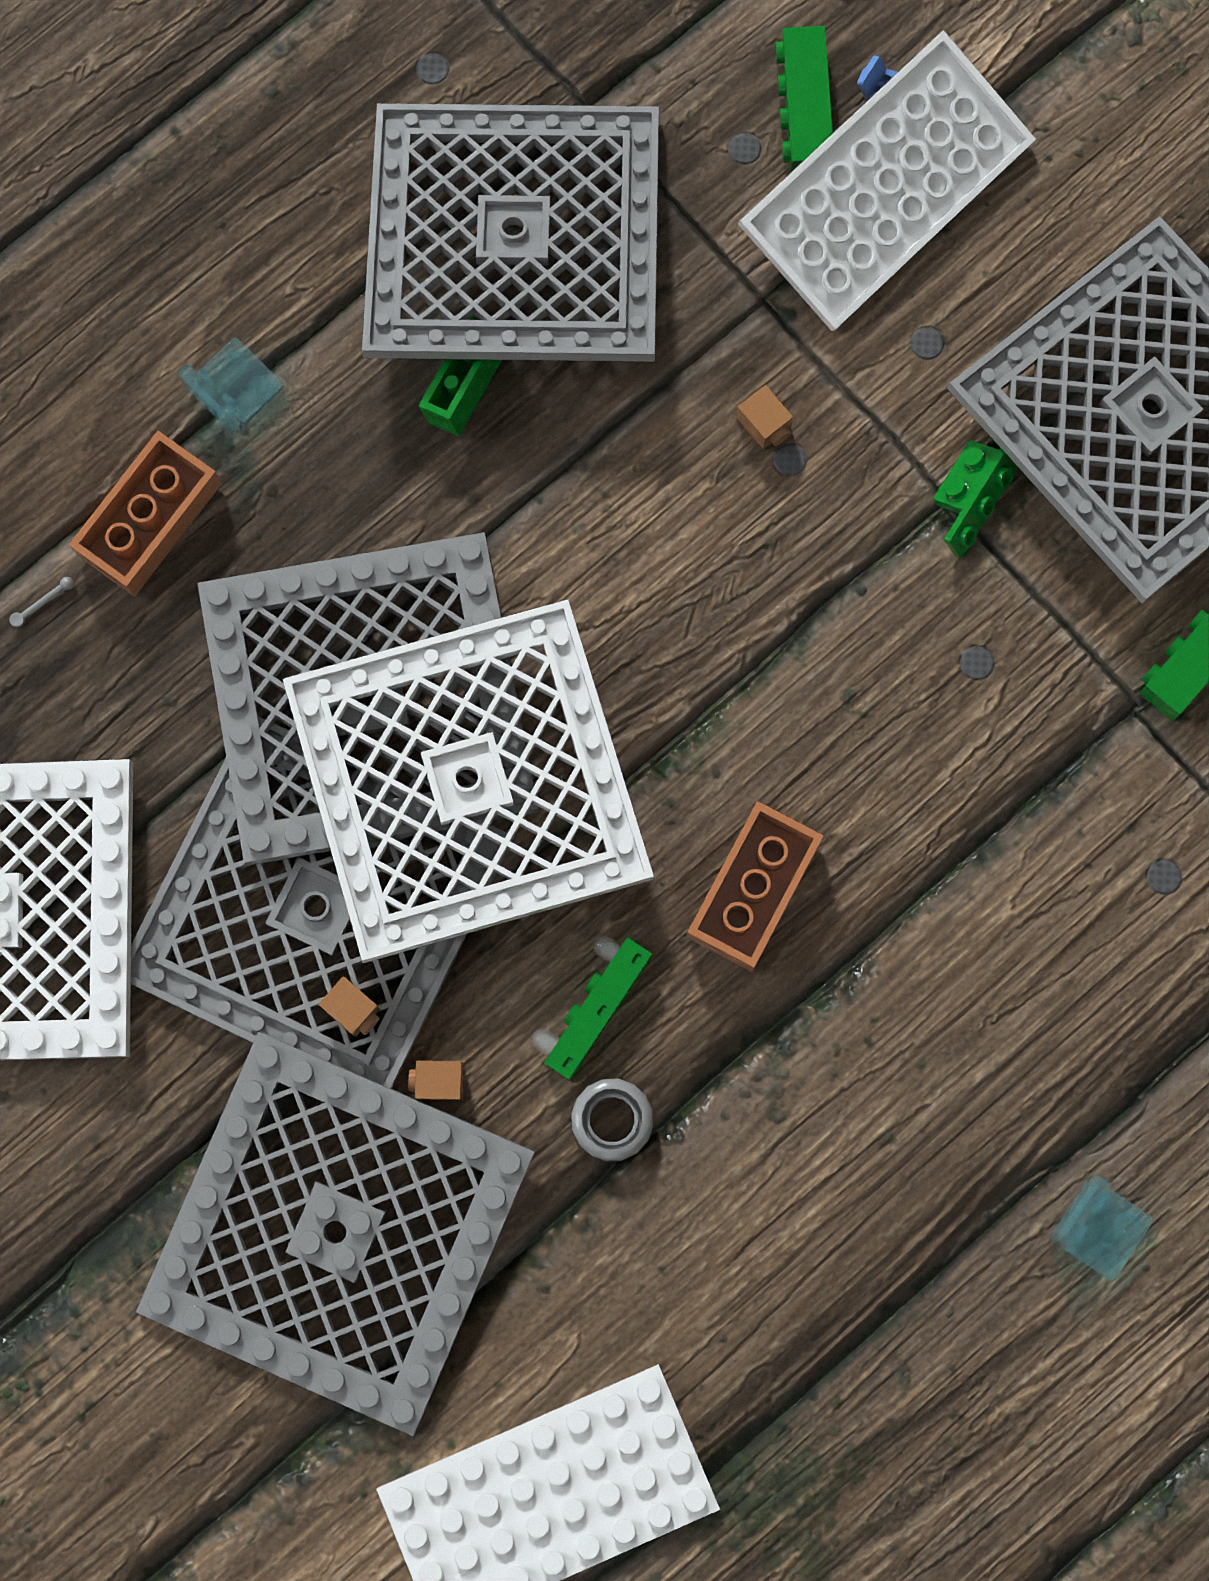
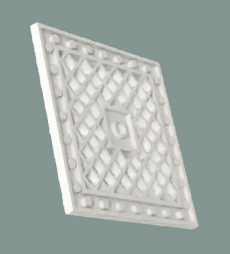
M568 600L283 679L363 963L653 880V872ZM539 648H543V649H544V652H545V655H543V654H541V653H539V652H537V651H535V650H536V649H539ZM518 655L512 667L500 661V659ZM526 656L543 664L535 679L519 671ZM483 664L476 677L464 671V669ZM491 666L507 674L499 689L483 681ZM549 668L556 690L541 683ZM447 674L441 686L428 681L429 679ZM455 676L472 684L464 699L447 691ZM513 678L530 686L522 701L506 693ZM411 685L405 697L392 691L396 688ZM419 686L436 694L428 709L411 701ZM478 688L495 696L487 711L470 703ZM536 690L553 698L546 713L528 705ZM375 695L369 707L356 701L357 699ZM384 696L400 704L392 719L376 711ZM442 698L459 706L451 721L434 713ZM501 700L518 708L510 723L493 715ZM559 702L566 724L552 717ZM339 705L332 717L330 707ZM348 706L364 714L356 729L340 721ZM407 708L423 716L415 731L399 724ZM465 710L482 718L474 734L457 725ZM524 712L541 721L533 736L516 727ZM371 718L387 726L379 741L363 734ZM430 720L446 728L438 744L422 736ZM488 722L505 730L497 745L493 732L481 735ZM547 724L564 733L556 748L539 739ZM336 728L351 736L343 751ZM394 730L410 738L402 754L386 746ZM453 732L466 739L446 745ZM511 734L528 743L520 758L503 750ZM570 737L577 759L562 752ZM358 740L374 748L366 764L349 756ZM417 742L430 749L421 752L424 766L408 758ZM534 747L551 755L544 770L526 762ZM381 752L397 760L389 776L372 768ZM500 757L516 765L508 780L506 779ZM557 759L574 767L567 782L549 774ZM346 763L361 771L353 786ZM404 765L420 773L412 789L396 781ZM522 769L539 778L531 793L514 785ZM463 770H472L477 774L478 780L474 786L464 788L457 783V775ZM580 771L588 794L573 787ZM368 775L384 783L376 799L359 791ZM426 778H428L434 801L418 793ZM545 781L562 790L554 805L537 797ZM391 787L407 795L399 812L382 803ZM511 792L526 800L518 816L504 809L513 805ZM568 793L586 802L577 818L560 809ZM356 798L371 805L363 821ZM414 799L431 808L422 824L406 816ZM532 804L549 812L541 828L524 819ZM591 806L598 829L583 821ZM378 810L395 818L386 834L369 826ZM437 812L441 826L452 823L446 836L428 828ZM488 813L482 826L467 819ZM496 814L513 822L505 838L488 830ZM555 816L573 825L565 840L547 832ZM401 822L418 831L409 847L392 838ZM460 824L477 833L469 849L452 840ZM519 827L537 835L528 851L511 842ZM578 829L596 837L588 853L570 844ZM366 833L381 840L373 857ZM424 834L441 843L433 859L416 851ZM483 837L501 845L492 861L475 853ZM542 839L560 847L552 864L535 855ZM601 842H603L605 852L594 855ZM388 845L405 853L396 870L379 861ZM447 847L464 855L456 872L439 863ZM507 849L524 858L515 874L498 865ZM566 851L580 858L579 860L559 865ZM411 857L428 866L419 882L403 874ZM471 859L488 868L479 884L462 876ZM530 861L544 868V870L523 875ZM376 868L392 876L383 893ZM434 870L451 878L443 895L426 886ZM494 872L509 879L486 886ZM398 880L415 889L406 905L389 897ZM458 882L472 889L468 892L450 896ZM421 893L436 900L414 907ZM386 904L398 909L399 911L388 914Z
M123 759L0 764V813L7 808L16 817L4 831L0 829V848L6 844L16 854L3 868L0 867V956L3 954L13 964L0 979V992L2 991L13 1002L0 1015V1060L130 1057L133 761ZM68 800L58 811L47 802ZM83 800H93L92 809ZM11 802L31 803L21 813ZM79 805L89 816L74 829L64 818ZM42 806L52 818L38 830L29 819ZM60 824L70 835L56 848L46 837ZM24 825L34 836L20 849L10 838ZM91 826L92 846L82 837ZM78 841L88 853L74 866L64 854ZM42 843L52 854L38 867L28 855ZM59 860L69 872L56 885L46 873ZM22 861L33 871L24 882L23 874L12 873ZM92 862L90 882L82 872ZM77 878L87 890L73 902L63 891ZM41 879L51 891L37 904L27 892ZM59 897L69 909L55 922L45 910ZM23 900L32 908L24 919ZM90 900L91 919L81 910ZM77 915L87 927L73 940L62 928ZM40 916L50 928L37 941L26 929ZM58 934L68 946L55 959L44 947ZM91 936L89 956L80 946ZM23 937L32 947L18 960L8 949L22 948ZM76 952L86 964L72 977L62 965ZM39 953L50 965L36 978L26 968V965ZM57 971L68 983L54 996L43 984ZM21 972L31 984L18 997L7 985ZM89 973L90 994L80 985ZM75 989L86 1001L72 1014L61 1002ZM39 991L49 1002L35 1015L25 1003ZM20 1009L30 1021L8 1020ZM57 1009L67 1020L45 1019ZM89 1011V1019H81Z

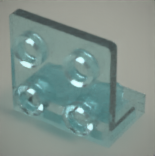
M233 338L198 372L189 364H186L177 373L184 387L233 435L284 388L282 381L238 338Z
M1091 1175L1054 1229L1049 1240L1109 1281H1115L1149 1229L1153 1218L1108 1188L1109 1182L1098 1175Z

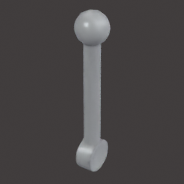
M71 577L62 578L60 585L22 613H13L9 618L10 624L16 628L23 627L27 617L64 590H72L74 580Z

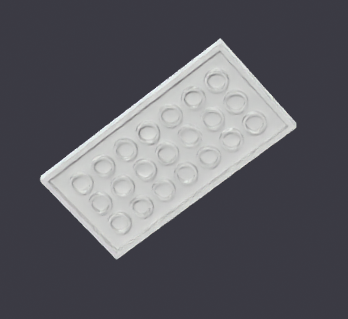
M943 30L737 224L829 329L833 331L1031 145L1036 138Z
M659 1364L376 1489L413 1581H560L720 1510Z

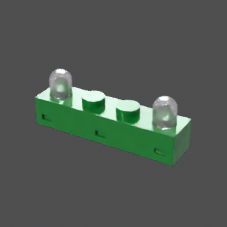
M606 935L600 936L595 940L593 946L595 953L610 964L602 976L596 972L584 990L589 995L580 1007L575 1004L563 1021L568 1027L561 1038L546 1029H539L532 1035L531 1042L533 1047L547 1056L544 1064L568 1081L572 1080L652 959L651 952L628 937L623 944Z

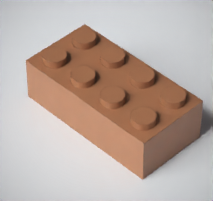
M157 431L73 538L69 546L78 557L135 597L222 485V482L215 470L160 431Z
M757 801L687 932V938L753 972L824 835Z

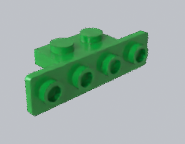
M969 440L933 498L939 507L959 514L944 539L956 557L962 558L968 548L972 547L975 543L977 533L985 520L994 512L996 502L1004 489L1011 484L1014 473L1018 468L1001 448L998 450Z

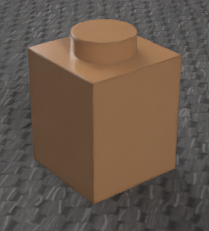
M766 385L737 406L736 418L763 450L771 443L774 446L779 445L791 434L789 429L792 426L793 416Z
M344 976L318 1004L355 1037L360 1032L366 1035L380 1019L376 1015L380 1008Z
M416 1061V1069L409 1070V1092H415V1099L418 1101H463L464 1064L461 1061Z

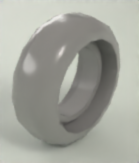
M619 1078L601 1079L587 1086L577 1097L571 1113L572 1131L578 1144L591 1156L604 1161H622L637 1154L648 1142L653 1128V1110L646 1095L633 1083ZM606 1098L624 1100L634 1113L635 1123L632 1131L626 1138L618 1142H607L600 1139L594 1134L590 1125V1116L593 1108L598 1102Z

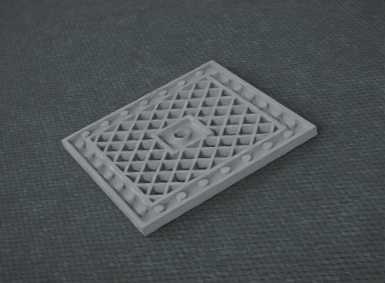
M377 103L362 340L363 358L655 362L659 107ZM441 142H450V143H448L446 146H444ZM512 143H520V144L516 147V146H514ZM427 146H430L437 153L426 161L419 153ZM465 146L472 154L461 161L454 153ZM500 146L508 154L497 162L490 153ZM535 146L543 155L532 162L525 154ZM569 147L579 154L570 162L560 155ZM606 147L614 156L604 163L596 154ZM410 161L419 167L411 174ZM444 161H447L454 168L443 176L436 168ZM482 161L490 169L479 177L471 169ZM517 161L525 169L514 177L506 169ZM553 162L560 170L550 178L542 169ZM586 162L596 169L587 178L578 171ZM621 163L622 178L613 171ZM428 175L435 184L424 191L417 183ZM464 176L471 184L460 192L453 183ZM499 176L506 185L496 192L488 184ZM532 177H535L542 184L534 192H531L524 186ZM568 177L578 184L569 193L559 186ZM604 177L613 184L605 193L595 186ZM410 191L417 198L408 205ZM445 191L453 199L442 207L434 199ZM480 191L484 195H478L477 207L469 199ZM517 192L520 196H511V194ZM550 192L559 199L552 207H550V196H546ZM587 192L595 201L585 209L576 200ZM622 193L621 208H619L612 200ZM427 206L434 214L423 222L415 214ZM462 206L470 214L461 222H458L451 214ZM567 208H570L577 215L569 223L564 222L558 216ZM603 208L613 215L604 224L594 217ZM408 221L416 229L406 236ZM443 221L451 230L440 238L432 229ZM476 223L477 238L468 231ZM551 223L559 231L549 238ZM586 223L594 232L586 239H583L576 230ZM620 224L621 240L611 232ZM510 225H517L523 229L520 234L514 236L504 232L505 228ZM425 236L432 245L421 253L414 244ZM461 237L469 245L457 253L449 245ZM566 238L576 245L567 255L557 247ZM602 239L612 246L603 255L593 248ZM405 252L414 259L407 266H405ZM442 252L450 260L439 269L431 260ZM474 254H476V264L480 265L476 269L467 262ZM550 254L558 262L547 270L543 266H548ZM586 254L594 263L583 271L575 261ZM619 255L620 271L610 263ZM507 265H517V266H515V267L511 270ZM423 267L431 276L419 284L412 275ZM459 268L467 277L456 285L448 276ZM495 268L503 277L492 285L484 276ZM531 269L539 278L532 284L527 285L520 277ZM567 269L576 278L564 286L556 277ZM601 270L611 277L602 287L592 279ZM405 283L412 290V292H410L407 296L403 298V288ZM440 283L448 292L439 300H436L429 291ZM474 284H477L485 292L473 301L465 292ZM512 284L521 293L509 301L501 292ZM546 285H549L557 293L546 302L537 293ZM583 285L593 293L584 302L573 294ZM620 285L618 302L610 293ZM422 299L430 307L418 316L410 307ZM458 299L466 308L454 316L446 308ZM494 300L502 309L491 317L482 308ZM528 300L538 307L529 317L519 310ZM566 300L574 310L564 318L555 308ZM600 301L604 302L611 309L602 318L591 310ZM437 315H439V316H441L444 320L433 319V318L436 317ZM475 315L479 320H469V319H470L472 316ZM511 315L515 320L505 319H507ZM546 316H548L552 321H541V320H542L543 318H545ZM581 317H584V318H586L588 321H578V320H579Z
M1160 216L951 381L947 387L952 395L1141 603H1144L1209 548V444L1192 442L1193 428L1209 430V419L1196 418L1203 411L1200 405L1209 406V395L1194 394V381L1209 382L1208 371L1195 370V357L1209 359V348L1195 346L1196 334L1209 335V268ZM1139 281L1138 293L1125 292ZM1147 282L1164 283L1163 296L1147 294ZM1172 288L1180 297H1172ZM1113 302L1112 314L1099 313ZM1121 302L1138 304L1137 316L1121 315ZM1146 305L1163 307L1162 319L1146 318ZM1171 308L1188 309L1187 322L1171 320ZM1196 314L1203 320L1205 324L1196 323ZM1087 323L1086 335L1073 334ZM1095 323L1112 325V337L1095 336ZM1120 326L1137 327V340L1121 339ZM1145 330H1162V343L1145 341ZM1171 331L1187 333V345L1170 344ZM1061 343L1060 356L1047 355ZM1069 344L1086 346L1085 359L1068 357ZM1094 347L1111 348V361L1094 360ZM1119 349L1136 351V364L1119 362ZM1145 352L1160 353L1161 363L1154 356L1144 365ZM1170 355L1186 356V369L1170 368ZM1035 364L1034 377L1020 376ZM1043 365L1060 367L1059 380L1042 378ZM1068 368L1085 369L1084 382L1067 381ZM1093 370L1110 372V385L1094 384ZM1119 373L1132 374L1118 386ZM1176 379L1185 380V389ZM1007 386H1008V396H1007L1006 393L1003 391V389H1004L1005 387H1007ZM1016 386L1033 388V401L1015 399ZM1041 389L1059 390L1058 404L1041 402ZM1067 391L1084 393L1083 406L1066 405ZM1092 394L1106 395L1099 403L1102 408L1092 407ZM1146 399L1155 401L1159 405L1160 413L1150 414L1146 412L1142 406V401ZM1022 411L1032 412V422ZM1040 413L1058 414L1057 428L1040 426ZM1066 415L1083 417L1082 430L1065 429ZM1091 418L1107 419L1108 433L1092 432ZM1118 425L1126 435L1116 434V426ZM1184 428L1183 441L1169 440ZM1046 437L1057 438L1056 448L1046 439ZM1065 439L1082 441L1081 455L1064 453ZM1090 442L1107 443V457L1090 456ZM1116 445L1133 446L1132 460L1115 458ZM1158 449L1157 462L1141 461V451L1148 457ZM1167 450L1183 451V465L1167 464ZM1192 452L1208 454V468L1192 466ZM1070 464L1081 465V475ZM1089 466L1105 467L1106 482L1089 480ZM1115 469L1132 470L1131 484L1115 483ZM1140 471L1157 473V487L1140 485ZM1166 474L1182 475V489L1165 488ZM1191 476L1208 478L1207 492L1191 490ZM1095 491L1105 492V502ZM1114 493L1131 494L1130 508L1113 507ZM1139 495L1156 497V511L1139 510ZM1165 498L1182 500L1181 514L1165 512ZM1191 501L1205 502L1190 514ZM1119 518L1130 519V528L1128 529ZM1139 520L1155 521V536L1138 534ZM1164 522L1178 524L1164 536ZM1144 545H1152V547L1147 549Z
M485 532L197 583L245 866L331 851L320 812L302 815L310 803L317 808L319 806L313 786L307 792L294 783L304 768L308 770L304 755L301 757L288 748L298 732L295 721L282 713L289 700L284 683L276 678L286 664L302 674L313 671L322 657L332 664H338L352 660L358 651L364 655L374 654L376 652L364 645V642L373 630L387 639L379 651L381 652L391 649L394 644L398 647L408 644L399 637L409 624L423 633L418 640L420 641L441 635L436 632V629L444 618L459 626L458 630L501 618ZM456 577L457 585L447 578ZM429 582L423 592L412 586L413 584ZM438 584L452 592L444 606L429 597ZM394 588L387 598L375 592ZM402 590L417 599L408 612L393 604ZM357 595L350 605L340 599V597ZM367 596L381 605L372 619L357 610ZM459 597L464 620L450 611ZM321 601L315 611L303 605ZM331 603L345 611L336 625L321 617ZM423 604L438 613L429 626L415 618ZM286 607L278 618L267 611ZM295 609L309 618L299 632L285 623ZM388 610L402 619L393 633L378 624ZM249 614L242 623L241 615ZM259 615L273 624L263 638L249 630ZM351 617L366 625L357 639L343 631ZM316 623L330 631L320 646L306 637ZM280 629L294 638L284 652L270 644ZM244 636L258 644L249 657ZM337 637L351 645L342 659L327 651ZM301 643L315 652L306 666L291 658ZM265 650L279 658L269 673L255 664ZM509 657L500 659V661L510 666ZM483 664L473 667L475 677ZM491 666L483 681L499 689L507 674ZM250 670L264 679L255 692L253 690ZM455 676L447 691L453 693L459 686L468 692L471 684ZM512 680L506 693L517 698ZM271 684L285 693L275 708L261 699ZM419 686L411 701L415 702L421 693L432 700L436 694ZM402 687L392 690L404 696ZM478 688L470 703L476 705L479 701L481 709L487 711L495 696ZM384 696L376 711L392 719L400 704ZM442 698L434 713L438 714L445 707L455 714L458 706ZM501 700L493 715L510 723L518 708ZM256 705L270 714L261 727L259 725ZM339 705L331 707L332 717ZM348 706L340 721L356 729L364 714ZM407 708L399 724L409 727L407 713L418 721H421L423 716ZM465 710L457 725L461 726L466 721L477 728L480 721L471 716L469 711ZM371 718L363 734L384 733L387 726ZM277 719L291 728L281 743L267 734ZM520 719L516 727L523 730ZM430 720L422 735L428 727L441 736L446 729ZM488 722L481 735L493 732L497 745L505 730ZM336 728L338 739H346L341 746L343 751L351 736ZM395 730L392 733L405 743H408L410 738ZM453 732L446 745L449 742L455 743L462 740L455 736ZM511 734L503 750L520 758L526 748L524 740ZM262 740L276 748L267 762L265 760ZM358 740L359 743L370 749L362 763L366 764L374 748ZM418 742L414 747L420 753L430 750ZM381 752L379 756L392 764L385 773V775L389 776L397 760ZM282 754H285L297 763L287 778L272 769ZM500 757L506 779L508 780L516 765ZM346 763L347 766L355 770L350 778L353 786L361 771ZM404 765L401 771L413 778L408 785L412 789L420 773ZM522 769L514 785L531 793L534 787L531 773ZM463 771L457 775L459 779L468 784L461 786L464 788L474 786L478 778L475 780ZM268 775L282 784L273 797L271 796ZM368 775L367 779L377 785L369 796L376 799L384 783ZM426 778L423 785L431 790L429 781ZM391 787L388 793L394 796L395 799L384 800L382 803L399 812L407 795ZM289 789L303 798L293 813L278 804ZM432 792L422 793V795L434 801ZM511 792L513 805L504 809L518 816L526 800ZM356 798L363 821L371 805ZM414 799L406 816L422 824L431 808ZM532 804L527 814L537 813L538 806ZM274 810L286 818L276 820ZM378 810L369 826L386 834L395 818ZM437 812L428 828L434 831L450 829L452 823L441 826ZM488 813L467 819L476 824L485 821ZM496 814L493 821L505 818ZM401 822L392 838L416 835L418 831ZM366 833L368 844L381 841Z
M258 716L259 725L261 727L265 719ZM273 724L267 734L281 743L289 730ZM296 735L288 748L302 757L304 753L299 735ZM262 740L265 760L267 762L276 748ZM282 754L274 765L276 767L272 769L287 778V772L291 773L297 763L285 754ZM225 758L131 944V984L252 1043L257 1033L262 1032L392 1089L467 934L418 947L409 965L405 953H398L403 969L386 975L383 973L379 959L373 960L378 978L359 984L353 966L363 962L361 956L353 959L350 958L345 941L354 939L355 934L354 931L345 934L351 920L339 877L322 868L334 864L333 856L317 861L315 853L309 854L311 863L298 857L293 868L289 858L282 859L287 872L271 878L267 877L263 863L256 864L262 881L243 887L238 870L248 866H245L243 860L235 863L230 849L231 845L240 842L239 834L230 837L237 824L227 759ZM346 765L349 777L351 778L355 770ZM304 768L298 777L308 781V783L299 787L309 791L313 785L309 771ZM366 778L359 791L370 795L377 785ZM289 789L281 801L289 798L295 811L298 807L295 796L298 794ZM388 793L384 800L395 799V797ZM315 807L304 811L302 815L318 813L320 810ZM492 825L488 828V830L503 838L508 834ZM461 826L457 829L452 840L469 849L477 833L465 826ZM449 829L439 830L436 832L440 833L443 836H446ZM424 834L425 837H427V838H429V839H431V840H433V841H435V842H438V841H436V840H434V839H432V838H430L429 836H427V835ZM407 837L396 838L395 840L399 841ZM483 837L475 853L492 861L501 845ZM381 841L369 843L370 850L378 848ZM420 841L417 848L419 853L431 857L435 855L439 846L424 851ZM389 845L394 862L386 865L396 869L401 859H399L396 848ZM447 847L446 851L452 866L451 870L456 872L464 855L457 866L452 852L453 849ZM508 849L505 851L502 859L500 860L498 864L499 866H501ZM224 850L229 865L214 870ZM411 857L408 864L414 863L418 860ZM471 859L462 876L479 884L488 868ZM376 868L377 875L385 873ZM496 872L493 873L486 886L492 884L497 874ZM232 873L237 890L218 896L213 879ZM442 873L432 874L426 885L430 884L432 890L439 893L436 882L446 879L448 876ZM286 880L275 901L271 885ZM402 882L403 886L393 889L389 897L392 898L405 893L409 901L412 895L411 891L415 889ZM458 882L450 896L468 892L472 889ZM207 883L212 898L197 903ZM264 888L270 905L251 912L246 894ZM240 897L245 914L226 920L221 903ZM313 897H321L326 902L324 913L318 917L309 916L306 912V904ZM386 904L388 914H391L388 904ZM215 906L220 923L202 929L196 912ZM270 913L265 924L276 929V931L260 936L254 919ZM189 917H191L195 932L180 937ZM248 921L253 939L235 945L229 928ZM223 930L228 948L210 954L204 936ZM287 935L310 946L293 952ZM281 937L286 955L268 961L262 943ZM198 939L203 957L185 963L180 945ZM340 945L345 962L326 968L320 951L334 956ZM256 946L261 964L243 970L237 952ZM173 950L178 965L168 960ZM314 953L320 970L301 977L295 959ZM231 955L236 973L218 979L213 961ZM289 962L295 979L276 986L271 968ZM206 963L211 980L189 969ZM348 969L352 984L361 992L381 984L387 1002L378 1005L380 1008L379 1012L387 1010L377 1032L373 1027L369 1031V1037L351 1043L348 1031L337 1021L318 1027L312 1008L318 1007V1004L324 997L309 1001L304 987L305 983L322 977L326 990L329 992L333 988L329 975ZM264 970L270 988L251 995L246 976ZM404 976L392 999L387 982ZM239 979L244 996L221 985ZM297 986L303 1004L284 1010L279 992ZM272 995L278 1013L254 1001ZM306 1011L311 1028L288 1017ZM339 1027L345 1045L321 1033ZM370 1044L366 1052V1055L355 1050L356 1048Z
M258 1032L136 1313L414 1436L535 1151L281 1040ZM279 1083L291 1087L274 1094ZM301 1092L325 1103L307 1109ZM293 1093L300 1113L283 1119L276 1100ZM270 1106L276 1123L259 1129ZM328 1108L335 1128L317 1135L310 1115ZM336 1108L359 1118L342 1125ZM303 1118L310 1138L292 1144L285 1125ZM370 1122L394 1133L376 1140ZM362 1123L369 1143L351 1150L344 1130ZM278 1128L285 1148L267 1154L261 1135ZM337 1133L345 1153L327 1160L319 1140ZM404 1137L428 1148L411 1155ZM397 1138L404 1158L386 1165L378 1145ZM255 1142L260 1158L244 1164L251 1146ZM312 1143L320 1163L302 1170L295 1150ZM372 1148L379 1168L361 1175L354 1155ZM288 1153L295 1173L277 1180L270 1160ZM431 1153L438 1174L420 1180L413 1160ZM439 1153L462 1162V1164L445 1170ZM347 1158L354 1178L336 1185L329 1165ZM263 1163L270 1183L252 1189L246 1169ZM406 1163L414 1183L395 1190L388 1170ZM473 1167L484 1172L480 1184ZM322 1168L328 1185L317 1181L310 1192L304 1175ZM466 1168L473 1188L455 1195L447 1175ZM381 1173L389 1193L371 1200L363 1180ZM239 1176L245 1193L229 1199ZM297 1178L304 1198L287 1205L280 1185ZM441 1178L448 1199L430 1205L423 1185ZM356 1183L363 1201L339 1190ZM272 1188L280 1208L262 1215L255 1195ZM416 1188L423 1209L405 1215L398 1195ZM475 1194L464 1219L457 1201ZM247 1198L255 1218L237 1224L230 1205ZM391 1198L398 1219L381 1225L387 1211L373 1205ZM306 1203L295 1227L289 1210ZM451 1203L458 1224L440 1230L433 1210ZM224 1211L230 1228L214 1234ZM282 1213L289 1233L272 1240L265 1220ZM426 1213L433 1234L415 1240L408 1220ZM331 1221H339L345 1226L346 1236L342 1242L335 1243L328 1239L326 1228ZM257 1223L264 1243L247 1250L240 1230ZM401 1223L408 1244L390 1250L383 1230ZM460 1229L449 1254L442 1236ZM232 1233L239 1254L222 1260L215 1240ZM377 1236L383 1254L366 1260ZM291 1238L285 1253L298 1259L281 1265L274 1245ZM436 1239L443 1259L425 1266L417 1246ZM207 1247H209L214 1264L198 1270ZM267 1249L274 1268L256 1275L249 1255ZM411 1249L418 1269L400 1276L393 1256ZM242 1258L249 1279L232 1285L225 1265ZM386 1259L393 1279L375 1286L368 1266ZM301 1264L308 1284L291 1290L284 1270ZM310 1264L333 1274L316 1280ZM445 1264L434 1289L427 1271ZM217 1268L224 1289L207 1295L200 1275ZM360 1272H362L368 1289L350 1296L344 1279L355 1283ZM276 1274L283 1294L266 1300L259 1280ZM420 1274L428 1294L410 1301L402 1281ZM336 1279L343 1299L325 1306L318 1286ZM192 1282L198 1295L189 1291ZM251 1284L259 1304L241 1310L234 1290ZM395 1284L403 1304L385 1311L377 1291ZM311 1289L318 1309L300 1315L293 1296ZM226 1294L232 1310L210 1300ZM370 1294L378 1314L360 1321L353 1301ZM286 1299L293 1319L275 1325L269 1305ZM430 1300L421 1322L418 1324L412 1307ZM345 1304L353 1324L335 1331L328 1311ZM261 1309L266 1325L244 1315ZM405 1310L412 1330L394 1336L387 1317ZM321 1315L327 1335L310 1341L303 1321ZM380 1320L387 1340L369 1346L363 1326ZM296 1325L301 1341L279 1331ZM355 1330L362 1350L345 1356L338 1336ZM414 1336L406 1357L403 1359L397 1342ZM330 1340L336 1356L313 1346ZM390 1345L397 1365L379 1372L372 1352ZM365 1355L371 1372L351 1364L349 1361ZM399 1371L395 1382L383 1378Z

